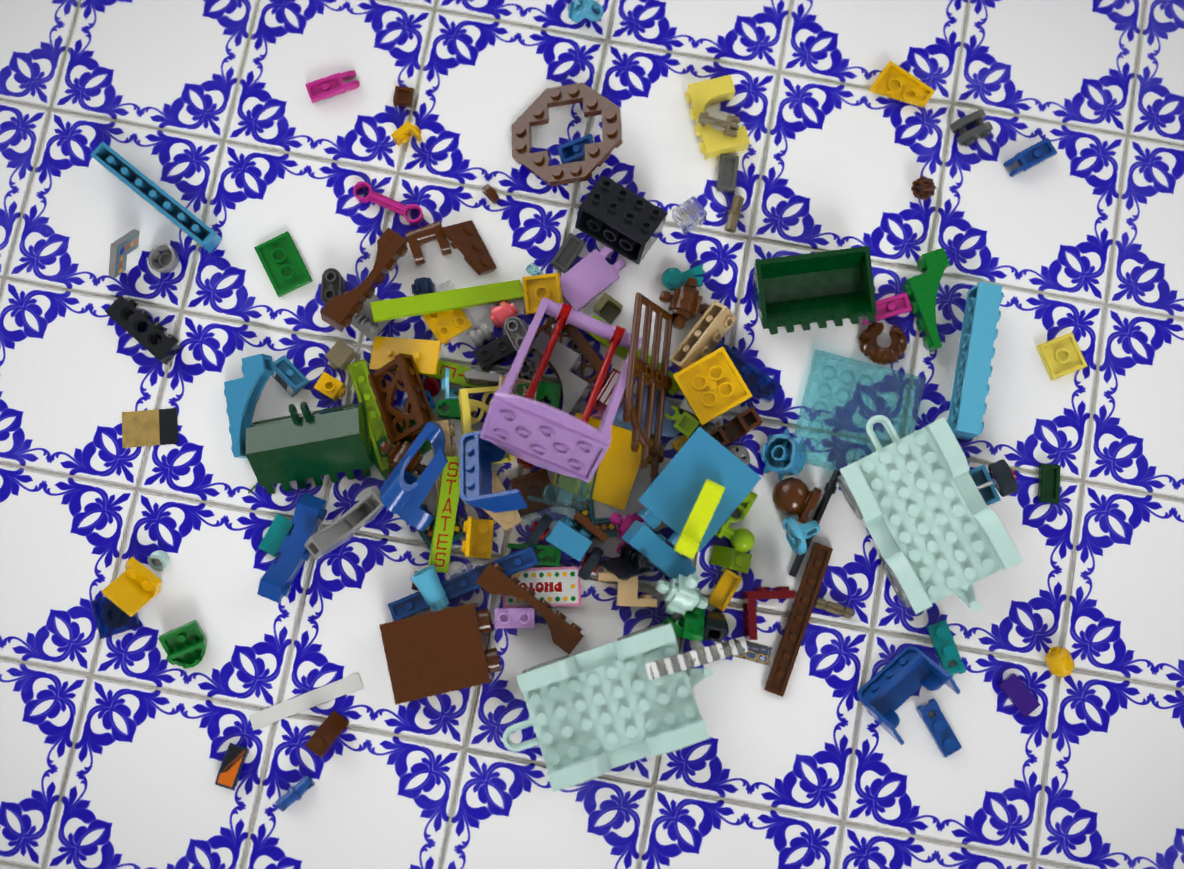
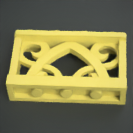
M498 386L458 390L462 436L469 432L478 431L472 430L471 425L478 423L482 419L484 411L488 413L492 400L487 405L485 404L486 398L490 393H495L498 390ZM484 393L482 401L469 399L468 394ZM478 408H479V409H480L479 416H478L477 418H473V417L471 416V412H472V411L478 412ZM506 452L505 457L501 461L491 464L514 462L516 457Z

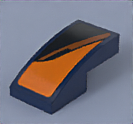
M233 743L229 744L215 785L235 790L242 774V767L250 751L248 748Z

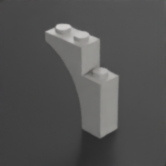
M541 331L531 348L543 355L550 336ZM557 341L549 361L556 369L562 383L564 397L562 411L570 415H576V412L581 407L579 405L580 402L590 394L591 389L589 388L591 385L573 374V371H577L581 366L582 357Z
M377 486L371 489L359 502L338 519L310 536L304 546L315 560L320 559L353 537L357 530L375 520L385 507L381 501V492Z

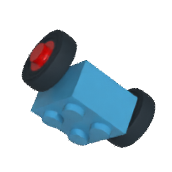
M543 514L539 522L535 521L529 531L532 533L526 543L535 548L538 542L546 537V541L579 562H582L578 576L583 580H587L591 573H596L600 567L598 562L603 556L604 551L596 546L585 557L584 554L594 539L592 534L584 527L579 528L576 526V521L568 516L565 518L561 516L552 532L548 533L549 525L553 518L548 514Z

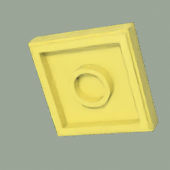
M1073 332L1036 346L1051 381L1088 367Z

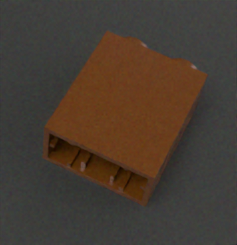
M477 603L461 605L379 625L395 705L490 683L494 680L492 673L501 671L498 650L496 647L487 649L484 633L493 632L488 608L479 610Z

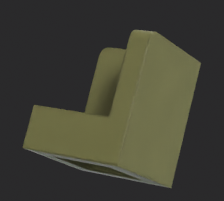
M606 292L593 307V311L609 324H612L623 310V305Z

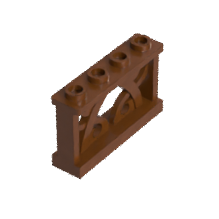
M399 353L394 357L395 359L375 372L368 374L370 386L391 444H397V442L403 444L404 441L420 433L428 422L436 423L413 356ZM398 368L399 370L394 374L392 371ZM389 375L392 380H385L384 376ZM397 388L407 393L408 399L405 403V412L394 406ZM411 420H416L417 424L412 426ZM406 423V429L404 432H402L401 428H404Z

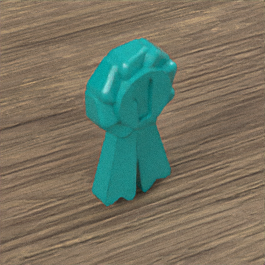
M698 265L684 272H681L678 268H668L661 276L662 285L671 291L676 288L680 289L687 279L692 277L697 279V286L702 287L704 277L694 276L705 273L702 269L703 265Z

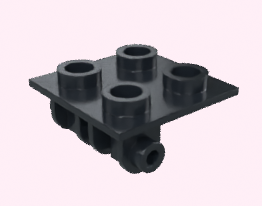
M628 544L620 547V556L598 562V564L620 580H628L631 577L642 576L654 571L649 566V559Z

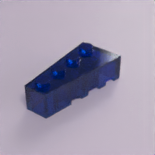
M719 341L712 352L723 346L751 392L752 397L770 403L782 388V385Z

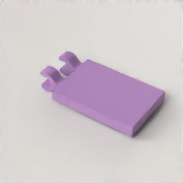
M605 246L601 252L594 249L560 277L562 296L569 305L574 307V310L579 312L620 278L618 272L626 267V262L621 257L611 266L606 258L614 253V250Z

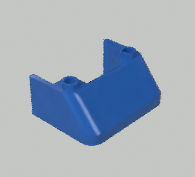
M481 430L464 434L459 441L460 497L463 502L494 513L527 508V503L519 489L492 494L491 463L501 461L505 457L506 451L489 441L479 438Z
M909 646L859 689L857 697L881 727L898 743L903 745L905 742L895 729L900 723V718L894 712L922 686L929 691H935L945 684L956 694H959L961 691L950 673L917 647Z

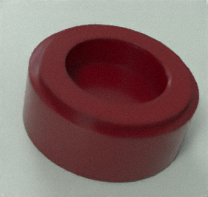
M428 377L422 382L424 390H429L431 397L436 396L441 391V383L435 377Z

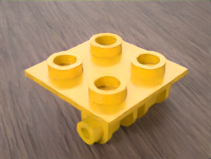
M462 309L421 315L436 339L445 345L451 342L450 339L473 327Z

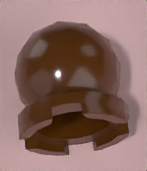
M790 477L779 481L775 485L772 500L775 508L782 514L789 516L797 515V521L804 524L809 519L808 514L810 510L815 509L822 490L817 487L809 490L807 484L801 479Z

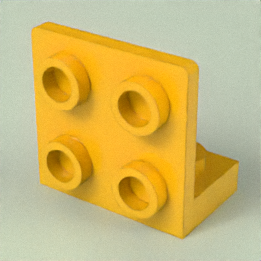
M468 516V520H464L463 532L466 534V540L462 542V552L468 558L492 559L494 520L474 519L472 516Z
M131 557L126 561V571L103 589L102 594L132 617L161 592L162 580L134 557Z

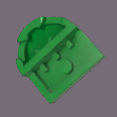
M197 620L159 635L158 638L167 654V661L172 665L182 666L184 669L198 665L202 661L207 649L206 636Z

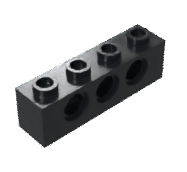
M120 295L105 312L160 362L167 365L182 349L177 344L179 340L172 334L167 335L164 333L165 328L157 321L153 323L150 320L152 316L144 309L140 311L137 308L138 304L132 298L126 299ZM134 313V317L129 320V315ZM148 325V329L142 332V328ZM161 337V342L156 345V340Z

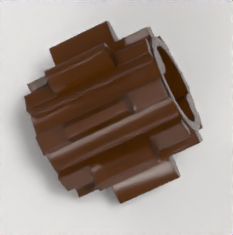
M920 176L917 181L914 180L911 187L914 198L927 200L930 196H933L936 189L933 179Z

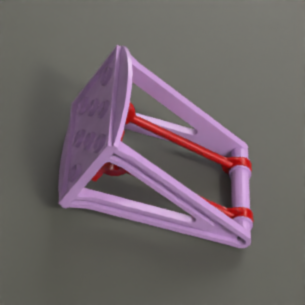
M543 297L504 384L495 392L479 438L491 442L500 449L528 463L589 483L611 443V427L626 387L631 333H628L621 326H612L578 312L571 305L566 303L559 304ZM544 314L555 318L556 325L525 398L511 395ZM567 324L606 339L610 344L581 420L554 407L532 400L561 330ZM640 337L638 340V350L642 341ZM623 346L629 349L599 427L595 429L588 424L615 351L617 347Z

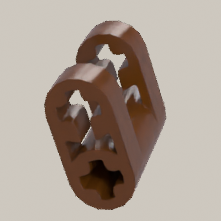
M440 220L405 233L417 266L426 263L420 245L437 240L443 256L452 253L446 236H442L438 232L442 228Z

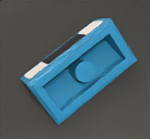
M284 355L273 362L275 375H272V377L291 397L296 396L309 384L310 381Z

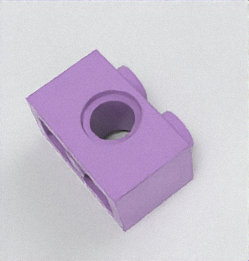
M495 608V629L535 628V608Z

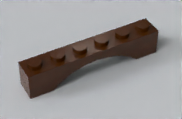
M387 228L377 241V258L368 277L353 290L332 297L320 311L322 320L340 332L344 327L347 328L351 324L355 313H359L362 310L363 303L367 298L370 299L373 296L378 284L381 285L385 281L386 274L396 267L397 260L400 257H404L408 251L407 239L390 228Z
M489 562L475 582L491 595L513 596L533 606L547 622L554 644L570 655L584 637L581 633L582 628L574 622L569 624L565 620L567 617L559 610L556 613L551 610V604L543 598L541 600L537 599L534 596L536 593L531 588L526 586L524 589L519 585L520 580L514 575H506L503 572L505 568L500 564Z

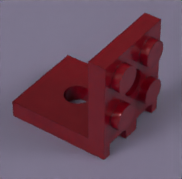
M789 586L774 587V591H770V587H756L755 591L742 592L745 639L758 640L756 599L796 598L795 590H790Z

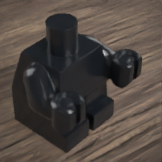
M713 609L711 612H708V615H705L704 640H713L714 642L721 643L723 637H727L728 623L725 615L719 613V610Z

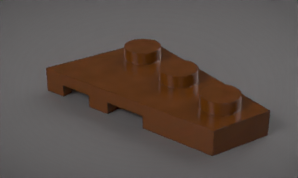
M472 220L442 227L438 231L442 236H446L451 241L450 245L454 249L457 248L464 255V260L479 276L494 272L497 269Z

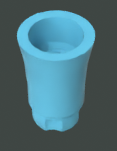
M435 565L425 567L410 577L432 612L439 611L449 604Z

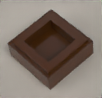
M395 86L393 105L412 108L414 88Z

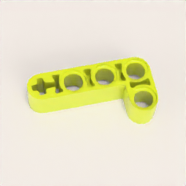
M706 479L675 545L674 551L693 560L723 495L724 486Z

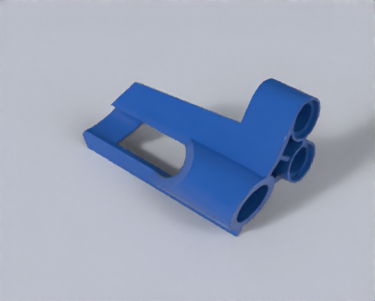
M434 422L426 424L379 489L381 492L380 498L384 506L390 512L398 514L402 520L422 532H425L435 518L433 513L427 509L428 506L422 503L448 462L444 453L446 445L444 432L440 424ZM426 439H428L433 447L434 457L417 479L413 474L406 471L405 468Z

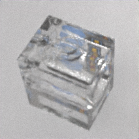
M694 196L672 210V219L684 234L692 229H698L706 221L707 212Z

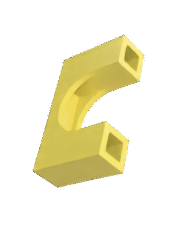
M731 74L688 84L687 92H685L686 103H689L691 107L689 109L690 118L694 120L696 125L694 126L695 136L699 137L700 140L699 151L701 154H704L705 160L719 157L721 154L727 155L748 150L750 144L746 126L733 130L737 132V137L723 135L724 130L715 129L707 123L703 127L698 123L700 112L704 113L710 105L734 98L735 88Z

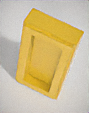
M725 568L708 598V603L724 612L743 578Z

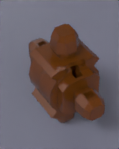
M689 277L685 286H681L680 289L676 288L673 294H670L671 292L661 291L659 300L666 304L667 302L670 303L668 311H672L671 315L675 317L673 326L676 329L681 330L686 321H689L691 318L695 319L698 312L700 315H703L710 306L705 303L701 304L703 296L698 295L699 291L695 290L697 286V279Z
M418 435L413 436L410 443L404 441L403 444L397 442L395 447L387 441L381 444L379 448L381 452L385 455L389 454L387 457L389 469L394 470ZM420 449L405 468L411 474H414L416 471L419 476L427 467L425 464L421 465L423 457L420 455Z

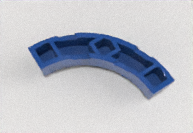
M306 492L298 500L291 521L294 524L292 532L285 536L278 551L279 559L276 564L271 563L260 579L257 595L280 603L283 597L289 595L291 585L304 561H308L311 556L304 545L310 536L317 533L321 520H324L327 514V509H325L327 501Z

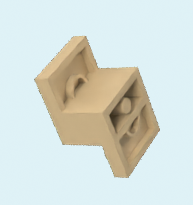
M602 569V573H598V582H617L616 606L657 607L658 599H653V595H640V598H638V576L631 577L628 580H620L606 569Z

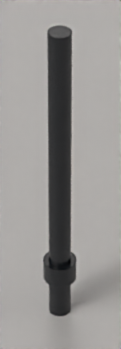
M834 470L829 483H826L824 487L825 492L812 521H817L818 524L832 494L836 492L837 477L841 475L840 471ZM813 537L805 540L807 550L811 544ZM797 553L788 575L796 578L806 553L802 555Z

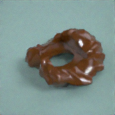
M872 322L858 338L861 344L860 351L864 353L865 357L868 356L870 360L878 364H892V362L895 363L897 360H900L902 354L905 353L908 343L905 333L899 326L893 325L889 332L891 344L887 348H882L877 344V337L884 330V325L882 322Z

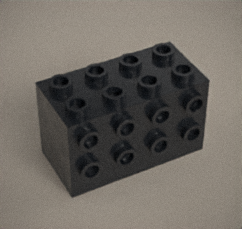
M602 175L579 206L575 228L639 265L661 234L668 213L648 202L645 198L631 192L628 188H624L614 180Z

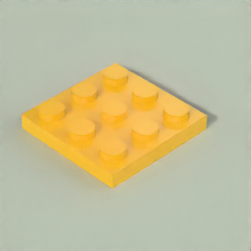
M723 346L672 375L701 426L752 397L751 392Z

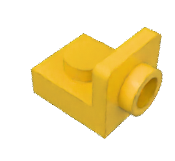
M409 121L391 134L393 141L398 147L401 144H406L412 135L418 142L422 141L421 130L416 124L412 125Z

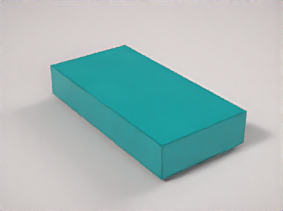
M277 514L258 548L277 557L285 536L290 534L294 527L291 520Z

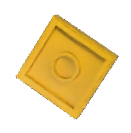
M559 272L522 277L526 315L536 314L543 297L559 304L563 303Z

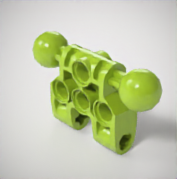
M752 491L736 508L740 512V518L735 519L730 516L715 534L719 538L725 536L730 539L732 547L741 553L748 552L754 547L755 537L748 529L739 528L736 530L729 525L744 520L758 496Z

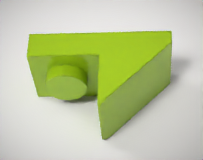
M714 545L709 564L748 574L752 554L741 553L734 548Z

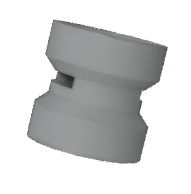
M485 323L479 325V330L472 329L468 332L477 348L483 346L484 340L490 342L494 339Z

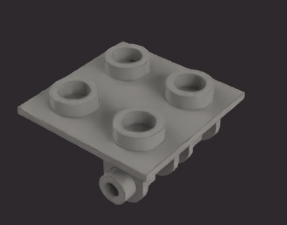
M375 294L370 299L367 298L363 303L362 310L359 313H355L351 322L355 328L371 341L390 322V320L373 322L370 302L382 301Z

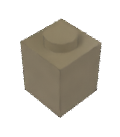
M339 339L325 357L329 360L327 364L335 371L338 368L344 371L347 365L356 357L357 353Z

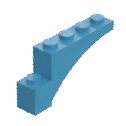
M262 353L241 358V369L244 377L224 382V395L227 402L226 412L229 417V433L232 440L231 450L235 458H247L246 428L252 425L253 415L262 390L269 378L275 375L272 356Z

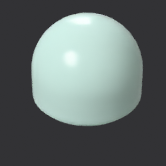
M154 551L148 557V564L151 568L162 571L169 564V556L165 551ZM155 558L161 561V566L156 565Z

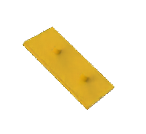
M376 336L369 369L378 370L395 359L396 355L402 353L413 356L419 374L436 375L442 342Z

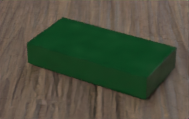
M1039 464L1037 502L1059 503L1061 465Z

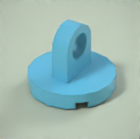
M594 0L572 1L568 9L569 19L576 23L584 18L596 22L604 14L602 6Z
M792 517L785 518L782 522L783 530L788 532L786 539L792 550L798 553V555L807 552L805 540L815 536L821 529L815 520L800 526Z

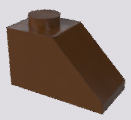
M334 710L319 726L305 746L322 758L329 752L350 722Z

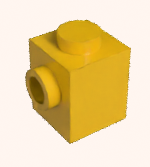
M323 372L313 388L337 402L346 394L345 389L347 386L326 372Z

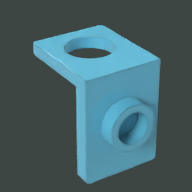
M446 368L445 378H442L441 381L442 390H445V399L459 400L458 395L454 393L464 388H450L449 368Z

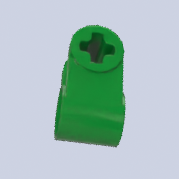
M441 399L436 403L435 408L439 417L461 420L459 400ZM444 405H447L449 410H446V413H443L440 409Z

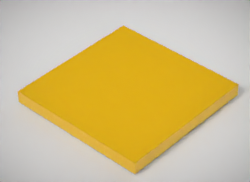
M576 412L575 417L581 420L583 414ZM590 417L588 424L598 429L601 420ZM612 424L611 443L591 481L588 483L578 478L556 473L552 485L625 510L640 467L642 446L638 442V451L632 452V431Z

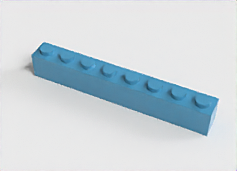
M102 141L91 153L90 156L209 253L221 242L222 238L214 230Z

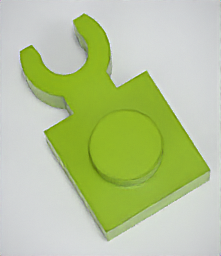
M672 405L671 408L675 410V415L670 416L666 413L665 417L669 420H675L676 423L673 426L689 438L700 422L687 411H684L681 415L678 407Z

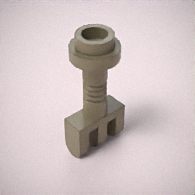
M707 111L704 113L700 112L698 123L701 126L705 127L706 123L725 128L723 135L737 137V132L733 130L739 129V117L728 115L725 121L708 116L709 112Z

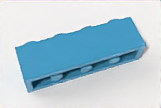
M635 520L622 536V539L627 544L647 557L649 562L670 580L678 578L679 574L688 577L697 570L691 565L693 563L691 559L684 555L681 556L678 552L674 551L675 546L673 544L668 545L665 542L667 539L659 532L655 534L652 531L653 527L646 521L641 523Z

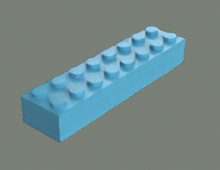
M979 281L967 292L947 421L957 439L968 441L979 436L984 429L982 419L987 410L985 399L990 390L988 379L993 370V367L990 366L991 359L995 355V347L993 345L994 340L998 336L996 325L1001 316L999 305L1002 303L1004 296L1001 285Z

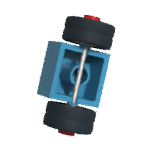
M1004 459L989 464L988 470L985 464L969 470V474L987 506L1001 500L997 491L1002 497L1018 491L1015 480L1017 479L1016 474L1012 468L1010 469Z

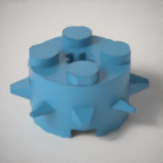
M785 429L783 434L769 435V441L763 444L760 452L762 462L766 465L763 470L764 473L776 472L779 481H782L784 475H798L803 470L806 458L808 457L806 447L802 443L804 440L803 436L792 438L789 435L788 429Z

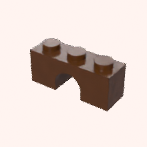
M752 406L708 434L726 447L759 427L763 421Z

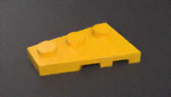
M889 61L868 92L924 108L935 93V90L892 61Z

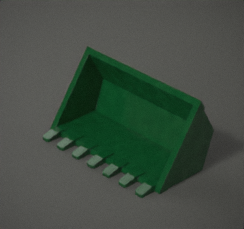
M869 246L755 260L753 276L755 307L763 329H768L771 335L778 334L777 327H785L787 333L794 332L793 325L799 324L805 331L810 330L809 323L815 322L819 328H826V321L833 320L835 326H842V319L849 318L851 324H858V317L865 316L868 322L875 321L874 315H877Z
M305 401L300 403L302 413L299 414L295 405L289 404L288 410L290 415L255 421L246 428V457L257 478L259 487L265 486L268 494H275L274 484L281 483L285 492L291 491L290 481L295 480L300 489L307 488L306 478H313L316 486L323 485V475H329L331 482L336 483L339 482V472H345L347 479L353 480L355 479L354 470L361 469L364 477L371 476L370 467L373 466L366 401L310 411Z

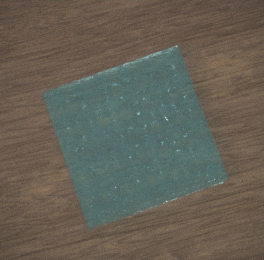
M816 349L793 438L800 436L804 438L802 443L805 445L806 454L808 455L805 463L832 471H839V469L874 453L875 449L866 434L865 426L867 421L875 415L887 417L899 438H904L913 433L926 378ZM875 423L873 431L881 446L884 448L892 444L884 426L881 423Z

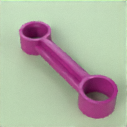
M358 182L353 188L354 196L361 203L373 202L405 217L410 225H418L423 220L422 209L417 204L405 205L373 191L367 182ZM360 188H369V194L366 197L361 198L357 195ZM410 210H418L420 216L417 219H408L407 214Z

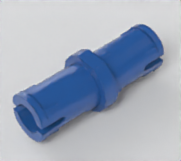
M306 775L295 786L288 788L289 791L275 802L278 809L284 812L296 800L299 801L302 795L315 785L312 778Z

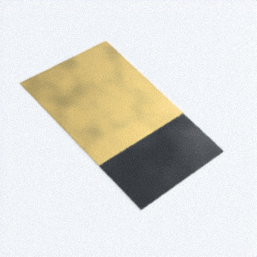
M177 408L122 412L123 448L178 444Z

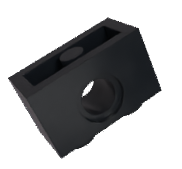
M507 334L473 351L478 364L484 372L517 355Z

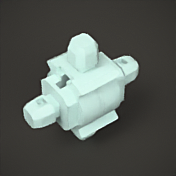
M679 574L678 578H672L669 583L658 580L655 589L664 594V601L667 602L665 606L667 614L673 615L677 612L685 615L686 611H692L695 607L705 609L708 606V599L700 595V589L697 588L699 583L698 575L690 574L686 577Z

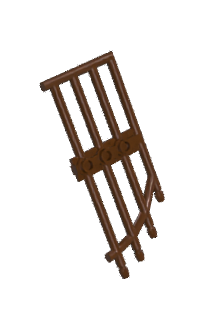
M637 292L635 295L622 418L623 422L628 423L630 420L632 424L631 451L637 452L639 448L638 442H640L642 446L640 466L642 469H647L650 455L652 457L650 477L651 479H656L659 463L664 461V457L660 455L665 397L673 385L671 377L668 376V359L670 356L672 325L675 317ZM643 304L645 305L641 354L640 358H638L637 350ZM654 311L656 315L654 324L651 364H648L647 361L650 342L652 313ZM664 318L665 330L660 371L658 370L662 320ZM636 377L638 379L636 392V402L634 406L632 397L634 388V378ZM646 383L648 384V393L643 432L641 429V419L643 410L644 390ZM655 390H658L654 441L652 447L650 445Z

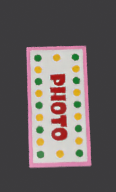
M580 566L527 568L513 574L520 580L519 585L524 589L526 586L531 588L536 593L534 596L537 599H545L551 604V607L581 606V579L578 576ZM503 595V608L533 607L521 599Z

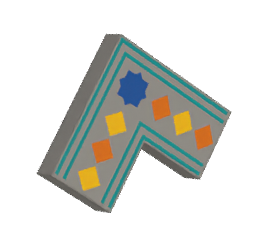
M133 229L111 243L109 276L115 278L126 270L127 255L138 248L140 231Z

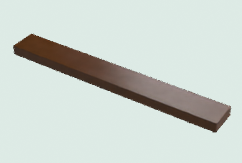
M816 542L813 543L796 598L792 604L764 687L765 691L781 697L784 696L833 548Z

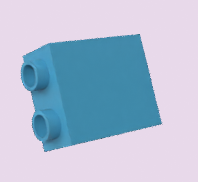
M699 426L638 499L643 508L637 515L654 529L663 521L674 531L668 541L675 546L706 479L724 486L723 495L697 550L701 552L762 477Z

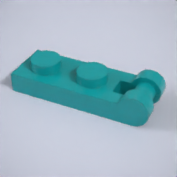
M942 620L926 626L941 667L950 673L952 677L957 673H966V667L961 660L947 621ZM953 660L955 666L950 667L948 662Z

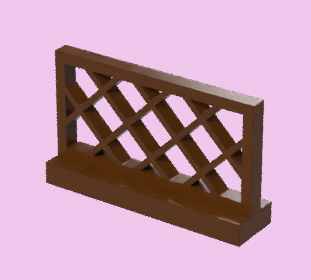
M552 318L540 327L535 337L547 328L548 331L544 333L550 336L552 334L551 325L556 322L555 318ZM570 324L564 325L559 335V342L562 343L563 337L572 339L571 350L584 355L580 378L588 380L586 382L591 384L597 379L603 361L577 327ZM548 361L549 367L552 369V371L554 372V374H555V375L557 376V378L560 380V377H559V375H558L556 369H555L554 366L550 363V361ZM585 367L593 368L597 374L592 378H585Z

